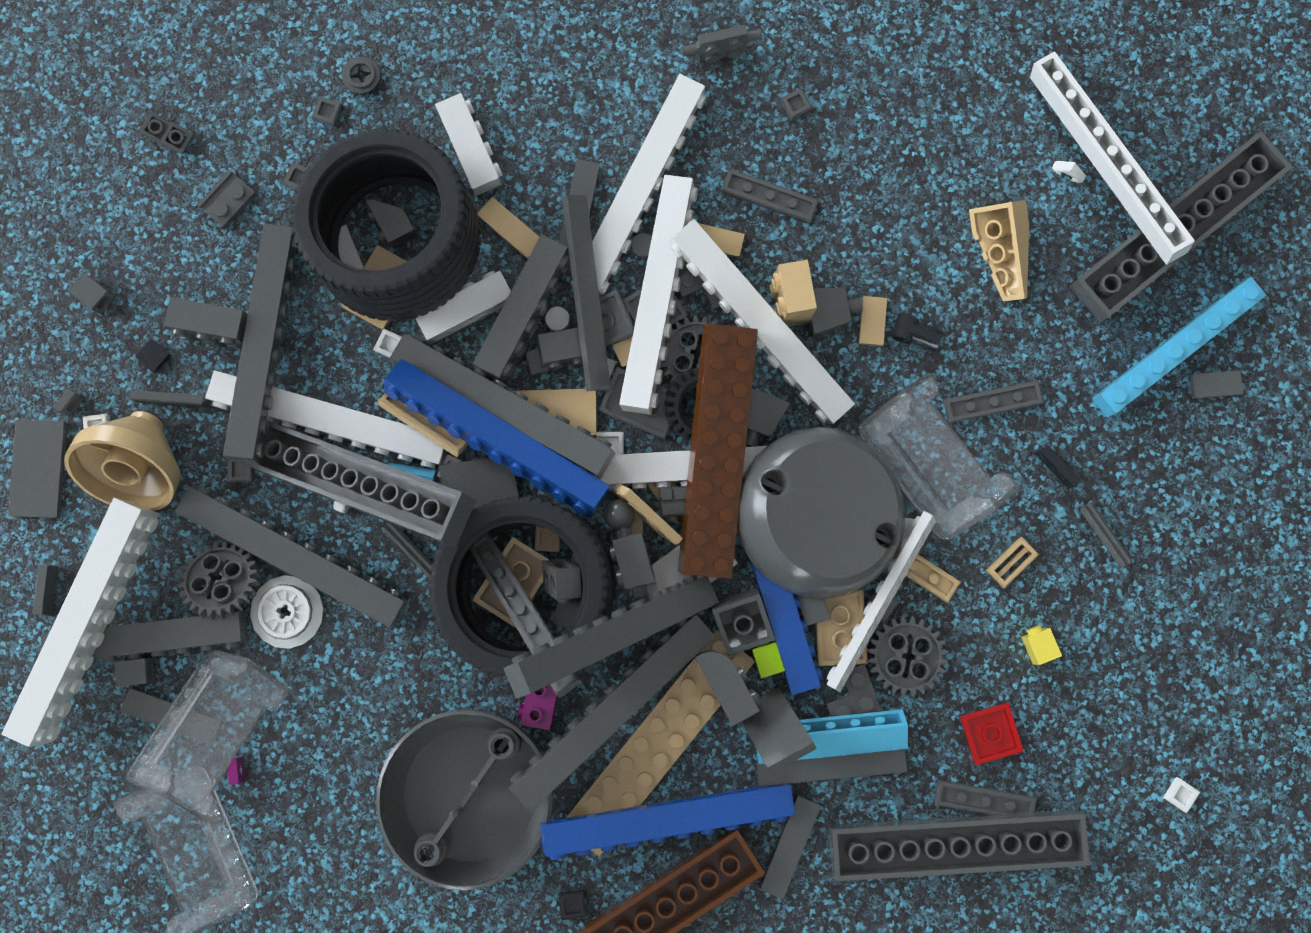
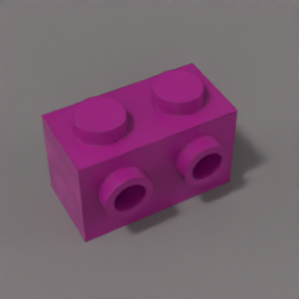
M551 685L526 695L525 703L519 706L517 717L521 719L522 726L544 730L552 729L558 696Z

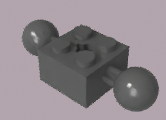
M616 499L606 506L604 520L611 529L616 530L618 539L612 540L613 547H609L613 562L618 563L620 571L616 572L619 586H624L625 590H632L634 596L632 603L643 598L646 603L649 601L646 586L655 584L656 579L645 538L642 533L632 535L630 526L635 520L634 508L628 504V501Z

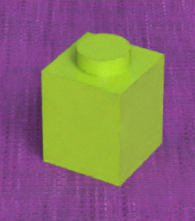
M768 642L751 650L760 679L785 671L776 642L772 644Z

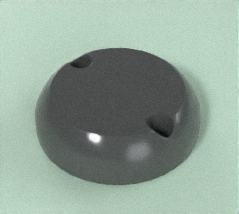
M823 427L801 429L788 433L766 446L754 458L742 478L737 523L741 543L747 556L759 572L774 585L789 593L819 599L842 597L854 593L876 580L890 565L900 547L905 527V504L900 483L893 469L881 453L867 441L854 434L839 429ZM762 485L772 489V492L766 491Z
M451 710L432 716L413 727L399 740L390 752L380 773L377 786L376 808L379 826L385 842L393 855L415 876L428 883L447 889H480L494 885L516 873L538 850L542 843L540 822L550 821L553 812V791L532 811H528L508 789L512 784L510 781L511 777L519 770L525 772L531 766L529 761L537 753L541 752L537 744L515 723L502 716L482 710ZM498 739H503V741L501 742V744H500L499 747L497 748V747H496V742H497V740H498ZM507 744H509L508 751L502 752ZM426 845H430L424 854L423 847ZM435 851L434 857H430L432 852Z

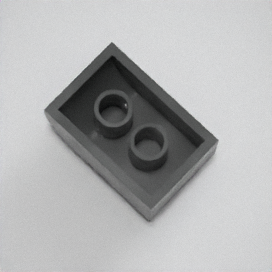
M705 651L695 656L732 726L759 712L757 705L761 704L753 689H747L745 682L749 680L740 666L736 668L727 656L717 651Z

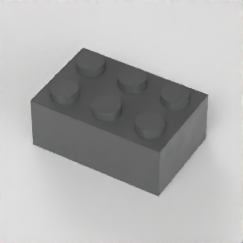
M170 297L164 326L172 330L173 335L180 336L182 340L195 342L196 338L203 340L205 344L218 346L220 342L226 344L228 348L242 350L248 314L239 309Z

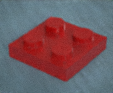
M1002 703L959 716L974 765L1023 752L1009 703Z

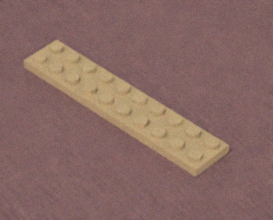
M716 630L714 633L716 637L699 653L705 651L720 652L727 656L736 668L740 666L746 674L755 661L743 651L728 656L721 634ZM696 658L682 672L566 818L635 807L643 803L721 705ZM601 848L591 849L598 856L603 853Z

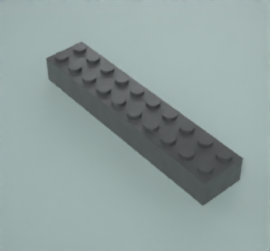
M1262 131L1258 132L1169 205L1195 240L1188 252L1293 168ZM1139 229L1069 287L1101 323L1183 256L1166 265L1141 229Z
M270 421L268 433L264 434L263 437L265 453L263 458H260L259 465L244 464L261 473L454 548L457 547L476 503L475 499L458 490Z
M1078 810L828 825L832 876L836 882L1090 866L1086 817L1084 813Z

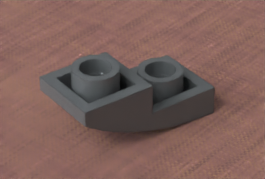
M153 112L149 113L139 131L145 137L183 155L194 135L190 131L172 121L165 120Z

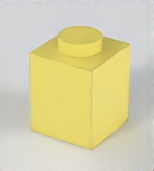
M1041 625L1028 629V634L1021 637L1034 665H1041L1062 656L1051 628H1042Z

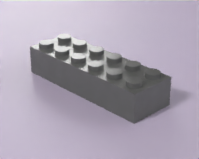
M542 234L540 235L473 362V365L487 374L488 377L494 380L497 379L504 384L507 380L511 381L517 369L514 366L517 360H522L528 349L525 345L528 339H533L539 328L536 325L540 317L544 318L550 307V304H548L551 296H556L561 286L559 280L562 275H567L571 268L569 251L566 246Z

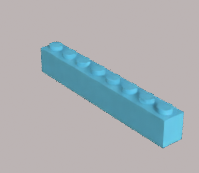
M1252 277L1240 282L1095 395L1092 400L1106 417L1116 414L1258 303L1266 294Z

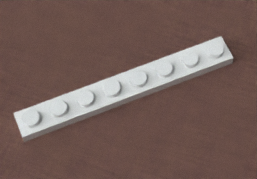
M924 511L921 517H916L912 524L913 531L910 537H906L900 546L901 553L897 559L892 560L888 567L889 574L887 578L878 584L876 588L877 595L874 601H870L864 610V619L861 624H856L851 634L853 636L851 642L841 650L839 655L841 660L837 667H832L827 676L829 680L827 685L836 691L841 692L936 523L933 515Z

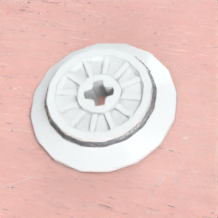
M283 575L270 579L258 589L252 600L250 617L254 630L263 641L274 647L290 649L305 644L315 636L322 623L324 608L320 594L313 586L294 576ZM288 606L287 610L291 611V614L284 617V614L280 612L281 608Z

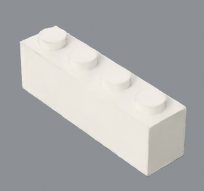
M460 93L436 103L435 106L475 196L500 186L499 177L503 176L498 163L493 164L489 157L493 155L488 141L483 143L480 135L484 134L479 121H473L471 114L475 112L470 100H464Z
M491 271L482 277L483 280L475 284L474 282L465 284L461 291L455 293L456 296L451 300L449 299L445 305H440L437 307V310L415 318L430 345L496 312L504 306L511 291L501 271L496 273Z

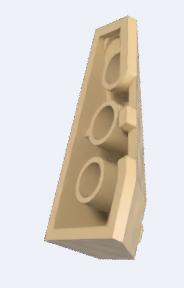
M1026 200L969 209L972 234L975 240L979 241L984 252L982 256L989 263L993 272L992 278L1002 300L1026 299L1029 219Z

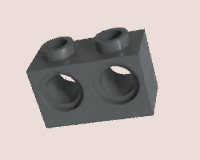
M566 558L542 561L543 590L558 600L559 603L573 602V598H581L579 566Z

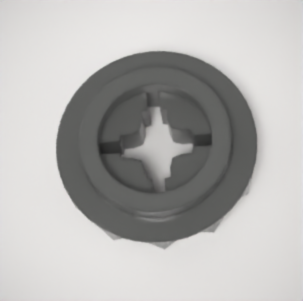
M356 57L345 65L342 78L349 90L355 94L363 93L366 95L367 92L374 91L376 85L380 83L381 73L377 64L372 59ZM360 68L365 73V75H368L364 77V83H362L359 80V78H356L360 75Z

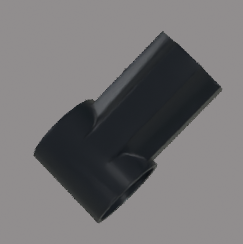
M900 313L891 338L902 343H914L936 351L942 339L943 330L921 323L918 318L912 315Z

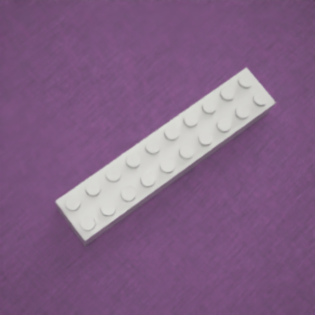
M113 498L1 735L28 747L51 743L58 737L61 727H59L63 717H66L71 710L72 704L70 702L74 694L82 686L83 681L81 679L84 672L93 663L94 658L92 655L95 649L103 642V632L107 624H110L115 616L114 609L117 602L125 595V585L137 569L136 562L139 556L147 548L148 543L146 541L149 534L158 525L157 517L159 513L132 501Z

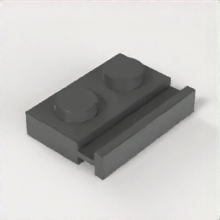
M229 170L197 205L226 229L257 194Z

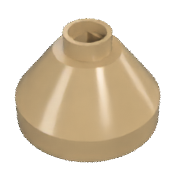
M137 411L130 416L81 430L74 437L64 458L66 470L73 481L89 495L108 505L111 504L113 498L135 502L153 511L159 510L171 502L181 480L180 470L163 432L164 426L156 416L143 411Z

